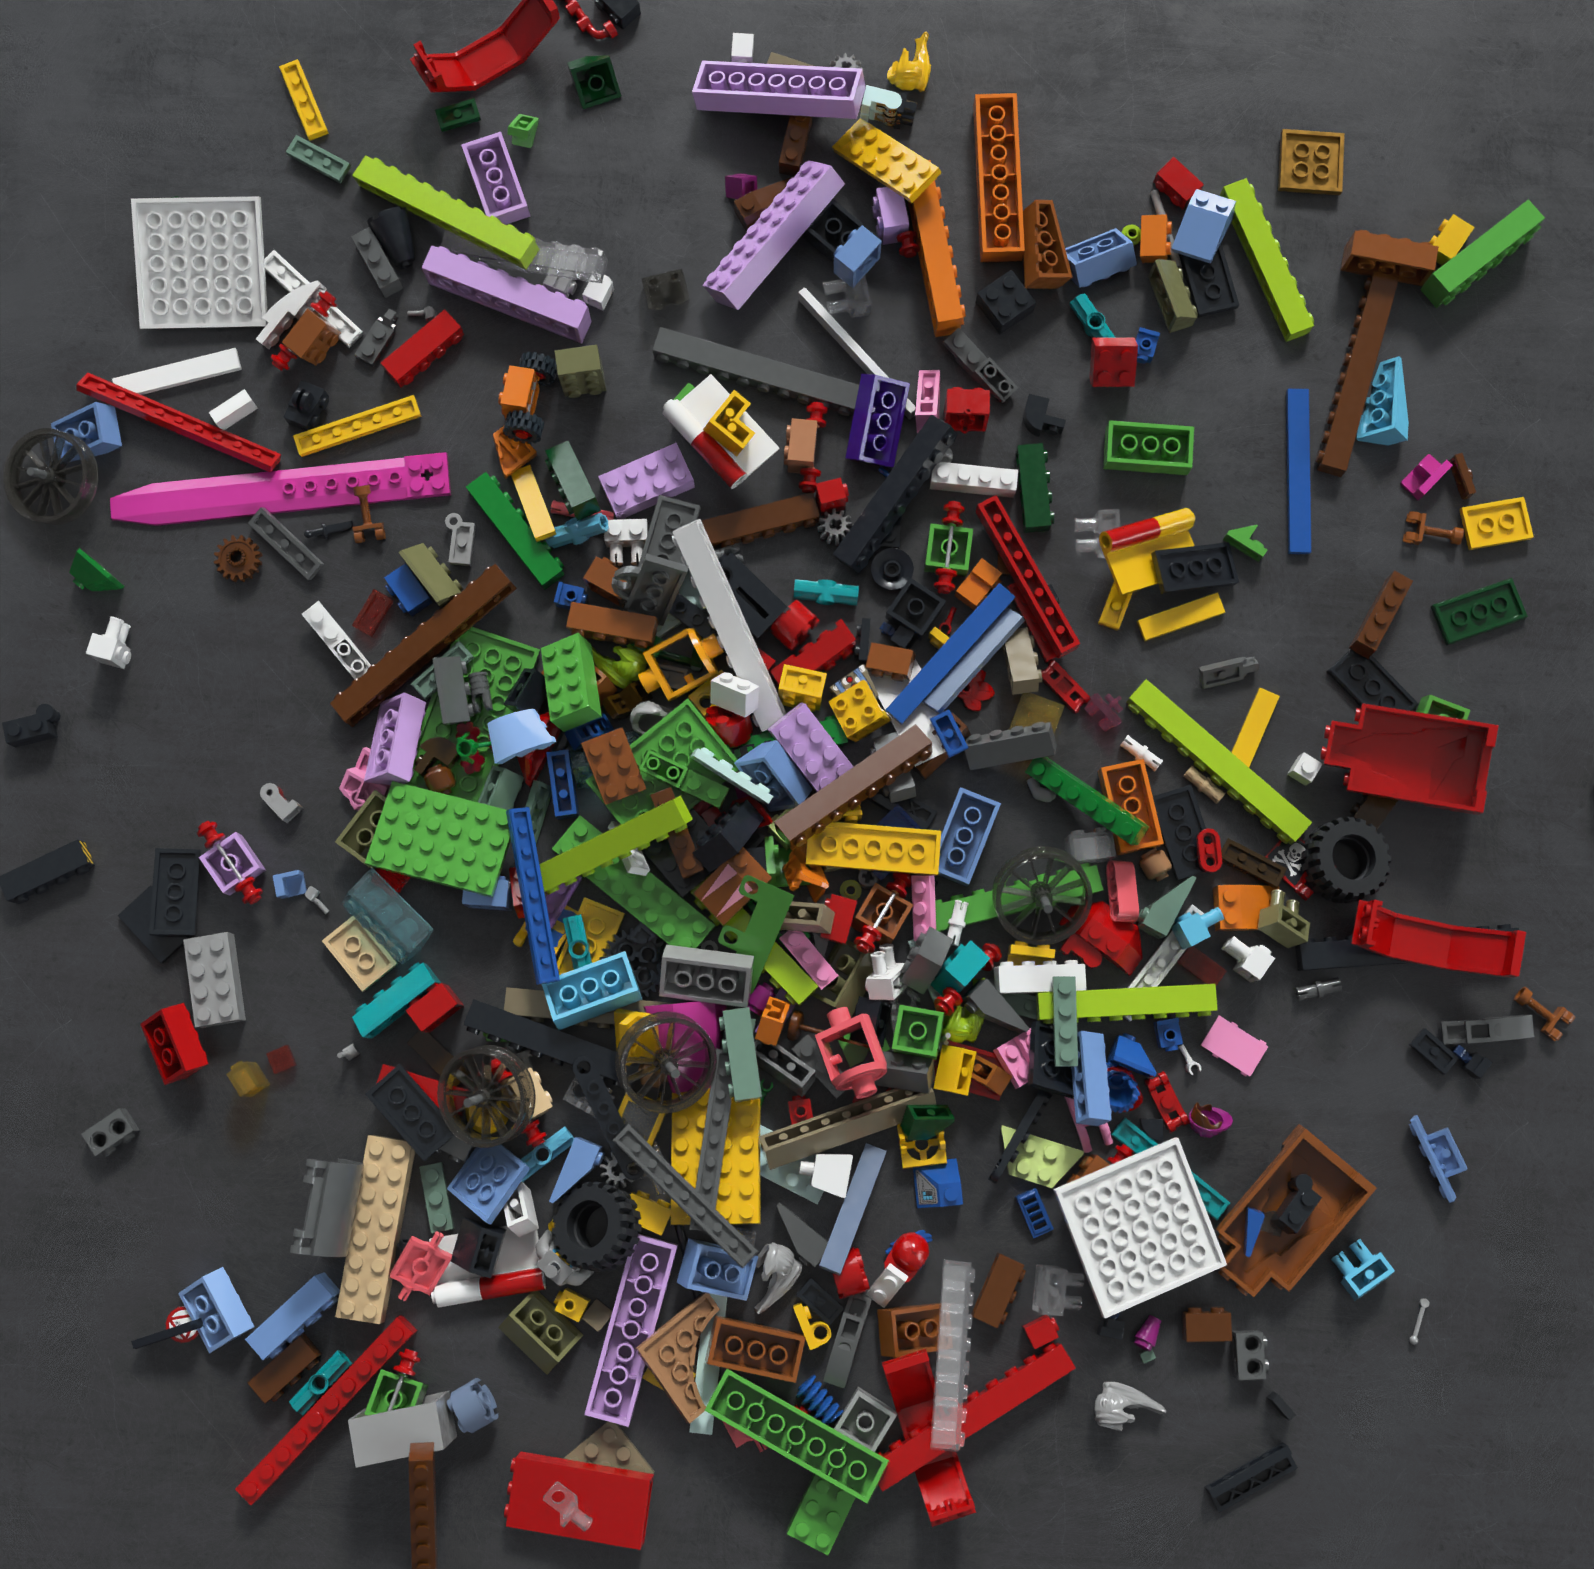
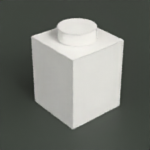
M733 33L732 62L753 63L754 34Z
M593 273L582 294L584 302L603 311L614 291L613 282L604 274L597 275Z
M1304 752L1297 757L1287 775L1306 786L1313 781L1322 763Z

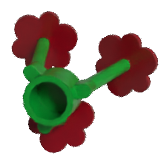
M472 722L460 723L457 725L458 732L456 733L458 741L456 751L462 756L460 765L464 767V771L467 774H473L474 771L480 772L481 765L485 763V758L479 755L477 749L489 747L492 751L490 735H488V742L476 743L478 741L477 737L480 735V729L476 726L474 727Z

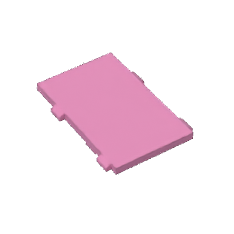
M1218 1016L1201 1046L1212 1052V1056L1217 1059L1220 1057L1240 1070V1073L1245 1077L1247 1075L1250 1077L1268 1048L1266 1042L1261 1039L1260 1041L1238 1028L1236 1023H1230L1223 1017Z

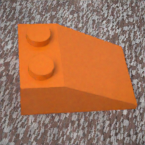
M1217 885L1214 887V909L1218 907L1224 916V920L1215 924V931L1259 930L1260 910L1270 906L1271 891L1279 890V886L1277 889L1265 885Z

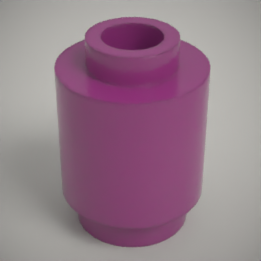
M763 982L762 985L758 983L750 995L749 1009L761 1016L769 997L775 998L776 994L773 992L775 988L766 982Z

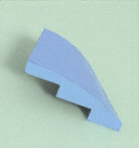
M535 709L514 712L487 723L495 764H503L515 756L523 757L535 749L543 750L556 742L555 737L550 736L547 732L546 724L540 720V716Z

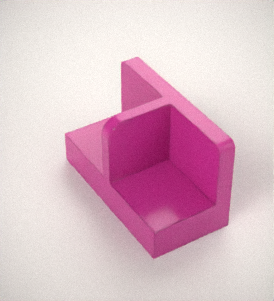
M1428 454L1400 484L1419 501L1453 465L1448 460L1441 465Z

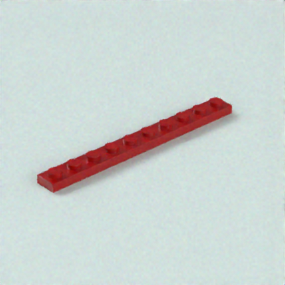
M88 372L76 384V390L270 473L281 460V454Z

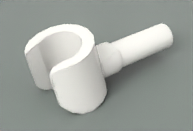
M1184 1044L1179 1046L1186 1059V1071L1193 1075L1191 1066L1196 1065L1197 1070L1201 1072V1065L1192 1060Z

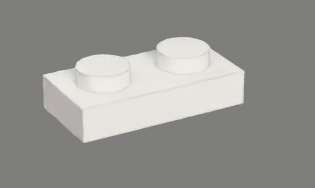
M889 1263L866 1295L885 1308L906 1282L908 1276Z

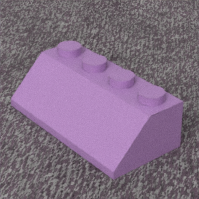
M402 693L380 704L364 778L365 782L391 785L392 781L402 784L410 782L413 776L414 759L417 756V744L421 736L422 720L425 717V701L407 693Z

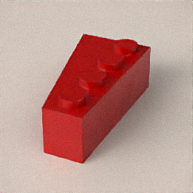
M842 619L835 623L837 627L834 630L826 629L816 639V643L810 642L804 645L798 651L799 655L797 657L795 654H792L770 670V676L778 688L784 664L818 672L823 670L827 672L836 666V661L841 658L845 660L854 653L856 639Z

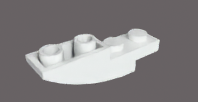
M314 281L288 293L262 317L269 323L256 340L268 349L276 345L279 341V336L292 325L294 317L299 320L307 308L312 311L313 307L310 304L312 302L317 303L320 299L318 293L320 291L325 293L327 288L319 281Z
M319 601L302 613V616L354 679L360 678L367 672L371 664Z

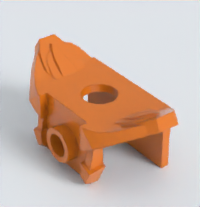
M806 842L803 846L792 850L789 854V861L783 865L782 871L791 891L798 889L802 881L812 883L807 885L813 902L816 903L825 893L826 889L829 888V883L821 866L809 865V869L805 865Z

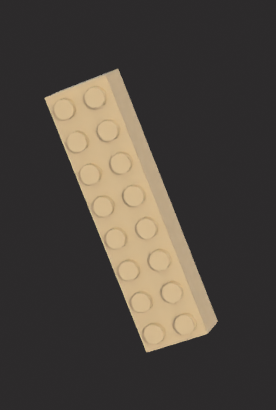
M368 1135L349 1251L345 1260L335 1317L375 1324L385 1322L392 1285L390 1272L394 1267L396 1245L400 1240L415 1155L414 1149L406 1140Z

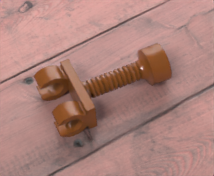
M370 485L353 487L354 496L359 497L364 522L361 526L352 527L355 543L365 542L363 529L375 528L377 540L386 539L384 523L373 524L371 522L367 498L371 494Z
M1410 511L1407 514L1406 522L1418 524L1417 533L1406 532L1403 536V542L1419 545L1422 542L1423 534L1448 538L1450 544H1461L1464 533L1463 528L1454 527L1450 531L1425 526V513L1421 514Z
M1527 987L1521 988L1515 995L1514 1001L1521 1006L1528 1004L1529 1007L1545 1018L1547 1022L1540 1031L1553 1041H1559L1563 1034L1554 1028V1025L1559 1019L1567 1024H1571L1576 1017L1564 1007H1557L1552 1014L1532 998V991Z

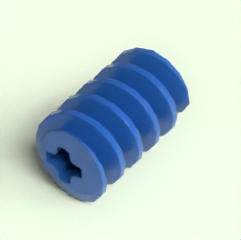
M814 1374L798 1387L799 1391L795 1397L804 1396V1400L801 1403L802 1406L809 1403L810 1407L807 1412L816 1411L814 1418H821V1422L828 1425L840 1416L843 1410L837 1411L838 1403L831 1404L833 1401L832 1395L825 1397L828 1392L826 1388L819 1390L822 1385L820 1381L813 1383L816 1378Z

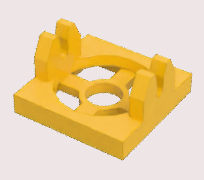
M900 1124L897 1125L903 1169L947 1164L944 1130L936 1134V1139L927 1140L928 1147L925 1150H919L915 1145L916 1141L905 1142L906 1136ZM931 1146H938L936 1154L927 1159L926 1152ZM907 1149H915L920 1154V1160L911 1157Z

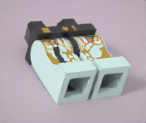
M866 85L860 118L866 122L869 119L881 121L887 126L894 125V129L900 130L901 124L913 125L917 102L906 100L907 93L901 92V95L893 91Z

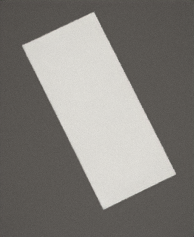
M916 659L910 680L904 679L903 682L892 680L891 676L883 675L882 678L870 675L871 672H868L885 710L921 671ZM924 702L915 709L902 725L889 715L898 735H901L916 724L931 740L933 752L928 759L915 764V767L946 752L941 747L942 743L938 735H933L932 733L935 729L930 718L938 715V713L927 707Z

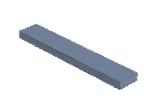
M1007 607L923 700L924 704L936 713H942L1025 621L1023 616Z
M867 1143L865 1144L819 1268L840 1276L887 1151Z

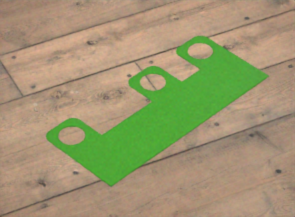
M746 875L743 877L739 887V893L757 901L745 933L731 926H724L718 941L720 944L737 951L736 954L754 956L751 983L752 994L795 895L750 875ZM748 881L755 882L758 885V892L755 894L747 893L744 888L745 883ZM727 931L736 933L738 937L737 942L734 944L727 943L724 940V934Z

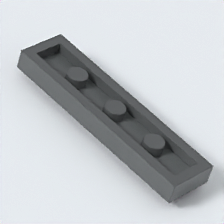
M260 507L248 522L307 580H312L323 567L324 563L266 508Z

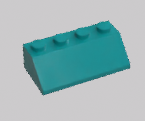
M418 962L408 969L410 973L403 978L402 976L397 977L390 983L392 986L388 990L379 991L373 996L374 1000L368 1005L364 1003L355 1010L356 1014L352 1018L362 1037L374 1038L405 1014L406 1010L410 1007L408 1004L417 997H424L427 994L426 990L435 983H438V985L441 983L426 963L420 964Z

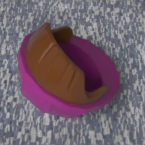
M1196 1102L1188 1115L1192 1130L1200 1135V1137L1211 1138L1222 1131L1229 1129L1233 1123L1232 1116L1228 1112L1212 1107L1211 1104L1199 1106V1103Z

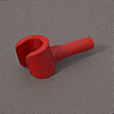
M955 607L951 608L945 622L939 626L940 631L944 625L949 627L947 635L952 630L951 622L957 610Z

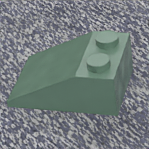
M1191 876L1151 905L1141 909L1137 920L1139 929L1157 939L1166 937L1196 877Z

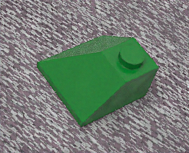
M80 548L76 551L69 573L75 577L73 582L82 590L84 587L90 591L118 590L124 587L121 582Z

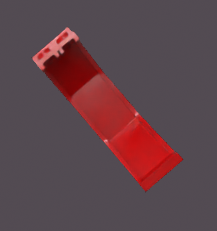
M522 0L498 29L455 53L426 54L422 42L418 41L413 44L416 53L413 54L414 57L410 58V61L430 92L475 91L524 63L560 19L558 8L553 0Z
M1359 900L1351 944L1385 957L1445 970L1508 978L1519 977L1526 932L1516 930L1509 932L1455 926L1395 913L1381 907L1383 901L1371 900L1367 902Z
M926 1349L882 1362L905 1440L909 1438L908 1433L918 1427L923 1429L928 1426L927 1421L934 1416L939 1415L942 1417L945 1415ZM955 1446L915 1471L932 1527L976 1513Z

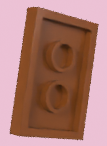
M623 727L581 743L605 805L646 790Z

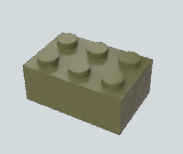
M597 345L555 350L558 377L565 397L577 398L581 394L587 393L598 395L602 391H606L604 370Z

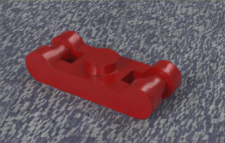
M1052 659L1048 663V667L1045 670H1041L1042 681L1067 705L1072 713L1076 714L1083 704H1087L1091 700L1090 696L1055 660ZM1054 672L1059 676L1055 680L1050 677ZM1075 692L1078 698L1073 701L1070 695Z
M1162 1071L1157 1074V1077L1144 1080V1084L1167 1130L1171 1133L1176 1130V1127L1180 1125L1185 1126L1190 1124L1166 1073ZM1162 1084L1164 1090L1157 1093L1155 1087ZM1175 1111L1178 1117L1171 1120L1169 1113Z

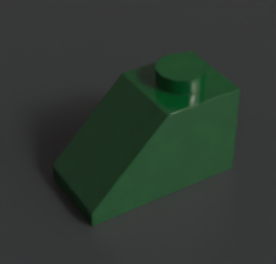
M907 1105L900 1127L907 1140H929L953 1124L955 1118L948 1105Z

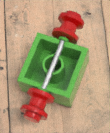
M949 501L948 504L943 506V510L947 512V517L942 518L943 525L930 524L924 571L933 572L939 576V581L934 583V588L938 589L937 592L949 594L950 591L955 590V585L951 583L952 578L956 576L966 577L969 568L973 529L960 527L963 525V521L959 517L961 513H964L965 508L957 501Z
M406 1348L404 1353L399 1351L398 1355L402 1358L400 1365L393 1368V1370L401 1372L398 1375L380 1370L364 1415L397 1410L423 1403L429 1385L409 1379L406 1375L415 1377L416 1373L412 1369L414 1363L421 1360V1358L417 1357L418 1352Z

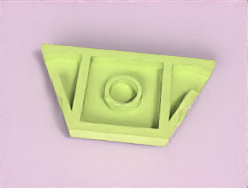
M1001 1125L1000 1129L1005 1150L1016 1130ZM1030 1134L1024 1144L1020 1142L1016 1148L1019 1154L1013 1163L1008 1162V1174L1053 1188L1083 1156L1084 1151Z

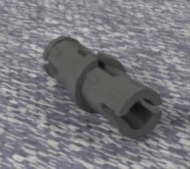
M1336 977L1327 981H1314L1311 985L1296 987L1295 993L1300 994L1296 995L1298 1001L1313 997L1322 998L1325 994L1342 991V985H1336L1341 983L1340 979Z

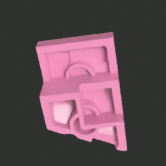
M368 747L362 749L356 766L346 770L339 787L343 795L349 799L354 810L358 811L374 790H377L387 798L391 786L364 781L371 750Z

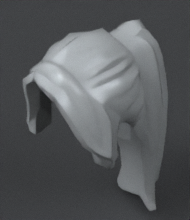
M650 701L640 703L633 708L630 715L632 728L642 736L672 712V710Z
M774 1242L763 1247L758 1255L756 1267L759 1268L764 1263L761 1274L763 1281H768L772 1274L769 1286L767 1287V1293L754 1307L758 1315L780 1299L793 1286L802 1271L803 1263L794 1259V1253L789 1248Z
M1104 1382L1102 1384V1394L1097 1395L1094 1407L1097 1424L1117 1431H1122L1123 1423H1131L1135 1420L1134 1415L1125 1413L1123 1408H1145L1158 1414L1166 1413L1167 1411L1162 1405L1144 1393L1119 1382Z

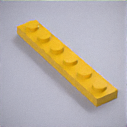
M412 395L293 435L299 455L304 457L422 416L416 398Z

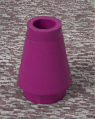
M1149 1315L1148 1319H1146L1134 1336L1136 1338L1134 1344L1146 1351H1151L1152 1347L1156 1345L1161 1320Z

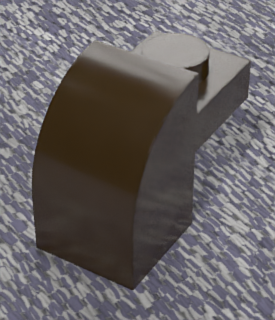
M641 681L630 683L619 694L606 697L602 704L612 719L618 718L620 721L629 717L633 708L637 705L650 701L653 697L650 693L646 692Z
M442 737L426 740L420 745V748L426 753L418 757L414 770L424 777L427 774L426 770L432 768L437 760L452 769L460 758L456 751L457 745Z

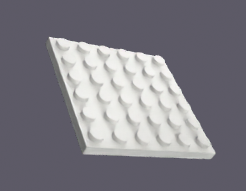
M261 197L131 199L140 329L265 327L268 324L262 318L268 311Z
M1175 1137L1053 1189L1103 1318L1110 1317L1227 1265L1179 1138Z

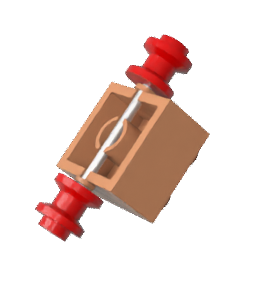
M812 402L811 405L806 407V411L810 413V418L806 420L792 418L791 425H787L786 445L789 446H785L784 465H788V472L800 473V475L804 476L803 481L799 482L798 485L804 493H815L816 478L821 476V471L814 468L817 429L826 426V421L822 418L828 409L820 402Z

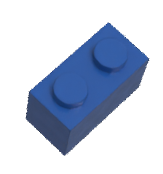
M406 563L384 577L388 583L385 585L391 596L396 594L400 601L397 604L403 613L408 611L411 616H414L433 603Z

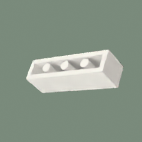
M939 462L931 472L930 489L1014 498L1017 488L1018 470Z
M1078 960L1064 961L1065 964L1057 965L1056 961H1043V965H1035V961H1024L1022 966H1013V962H1000V966L994 967V987L1000 994L1053 992V976H1076V991L1086 990L1085 964H1078Z

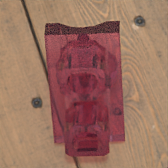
M1096 693L1090 697L1091 701L1084 709L1092 717L1099 710L1105 714V717L1098 722L1104 731L1114 726H1119L1123 721L1112 708L1120 713L1123 708L1118 703L1122 698L1118 696L1114 699L1110 694H1107L1104 698L1109 702L1108 705Z

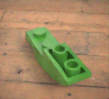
M648 750L639 770L719 809L729 792L728 787L651 750Z

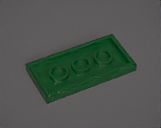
M1512 578L1431 606L1446 646L1528 617Z

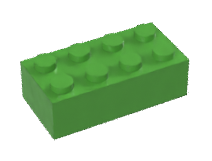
M1109 420L1105 428L1103 469L1188 475L1193 463L1194 427Z
M576 633L542 647L541 654L550 721L565 732L602 717L591 644L579 633Z
M813 1473L789 1523L787 1535L829 1555L856 1497Z

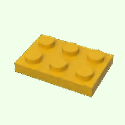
M1524 497L1467 506L1459 510L1469 550L1531 540L1534 537Z

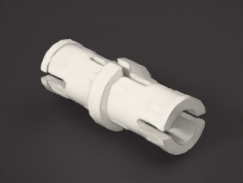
M1129 735L1120 745L1134 755L1136 760L1144 759L1145 764L1153 769V771H1156L1163 762L1162 759L1147 750V746L1140 745Z
M955 900L952 918L948 921L950 926L947 936L953 939V943H951L953 946H959L962 928H965L966 925L964 920L969 903H963L960 900Z

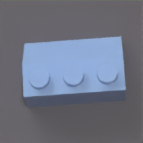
M223 1267L201 1277L178 1293L192 1321L199 1318L202 1319L203 1326L198 1328L197 1331L209 1353L254 1327Z

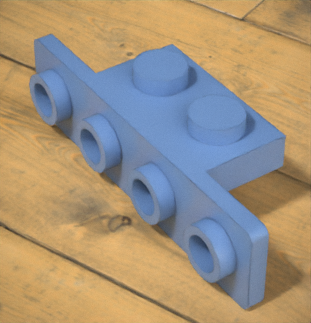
M1418 1115L1413 1116L1409 1124L1411 1132L1414 1136H1418L1421 1143L1419 1144L1421 1153L1424 1157L1427 1156L1431 1163L1429 1169L1433 1177H1437L1441 1184L1439 1186L1443 1198H1447L1449 1203L1454 1202L1456 1194L1447 1177L1468 1169L1448 1127L1427 1135Z

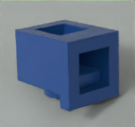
M1139 328L1135 339L1138 344V363H1151L1160 336L1159 332Z
M563 582L558 583L554 599L556 607L570 610L571 602L587 604L588 594H586L584 588L564 584ZM568 594H575V597L573 599H569Z
M1179 1018L1153 1022L1158 1048L1165 1047V1052L1178 1050V1045L1183 1044ZM1168 1031L1173 1032L1174 1036L1172 1039L1167 1038L1166 1034Z

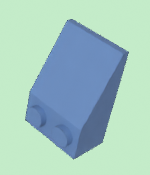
M1196 189L1188 204L1171 251L1211 264L1233 220L1236 201Z
M94 402L51 423L57 461L60 464L106 454L122 446L116 410L111 405Z
M581 1137L574 1138L549 1202H558L596 1168V1165H601L605 1156V1152L602 1151L604 1146Z
M688 1238L677 1283L687 1289L747 1301L758 1256L755 1255L744 1268H741L719 1245Z

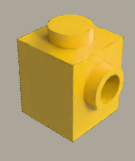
M566 1288L564 1292L559 1291L554 1300V1303L557 1304L555 1311L579 1322L591 1299Z

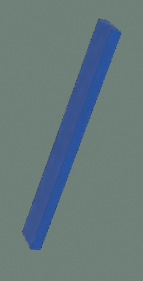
M1287 389L1288 554H1310L1309 389Z
M999 583L885 711L902 725L1010 605L1015 596Z
M529 807L508 809L506 814L536 985L558 982L560 977Z

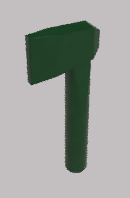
M693 647L692 658L661 650L657 656L660 659L690 666L691 670L696 672L702 671L704 666L695 647Z

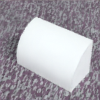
M244 389L211 410L209 414L220 429L226 430L258 408Z

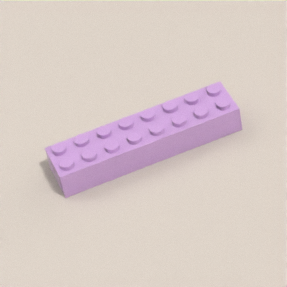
M702 61L692 94L697 110L857 119L866 87L863 71L858 68Z
M810 160L800 167V171L787 182V186L783 191L775 196L772 204L761 213L760 218L755 224L748 228L744 237L721 260L716 270L708 275L707 280L702 286L716 302L736 310L740 309L844 186L845 183L833 167Z
M431 246L422 265V270L430 285L582 344L592 322L588 306L583 301L568 299L561 292H550L540 284L532 285L522 277L517 276L515 278L509 276L502 269H491L484 262H473L467 256L453 254L445 247Z
M639 1233L637 1237L640 1238L638 1245H634L633 1249L635 1251L632 1256L627 1257L584 1414L627 1427L631 1423L646 1367L645 1362L635 1348L656 1330L679 1245Z

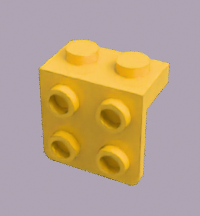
M1015 941V945L1011 944L1008 948L1007 962H1013V966H1022L1024 961H1035V965H1043V961H1052L1055 958V949H1050V945L1037 944V947H1029L1028 942Z

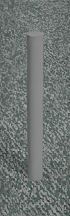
M1158 190L1151 191L1150 195L1156 214H1165ZM1172 234L1168 235L1167 242H1171V248L1174 243ZM1171 251V260L1175 261L1177 267L1181 268L1182 264L1179 254Z

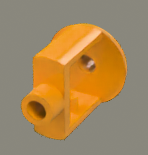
M694 627L686 628L643 652L650 668L638 674V677L648 694L661 687L667 700L670 702L713 679L719 673L713 658L724 653V649L720 647L715 633L702 640ZM689 635L709 673L696 680L692 673L684 676L687 685L673 692L653 654Z

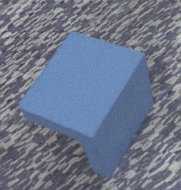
M300 870L273 875L276 897L284 899L305 894L307 891L304 872Z

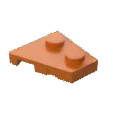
M503 426L493 433V440L502 473L506 479L536 457L537 451L527 442L524 444L519 440L518 442L514 441V438H508L504 434L505 432H503Z

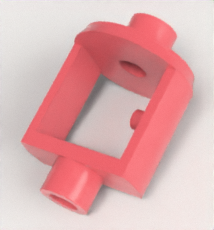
M847 1007L830 1011L827 1014V1018L831 1028L816 1034L815 1038L831 1083L839 1091L853 1089L856 1099L866 1098L875 1094L877 1088L874 1081L887 1073V1062L870 1016L868 1014H860L851 1018ZM863 1028L875 1062L856 1066L840 1074L837 1064L842 1062V1058L839 1054L833 1055L829 1042Z

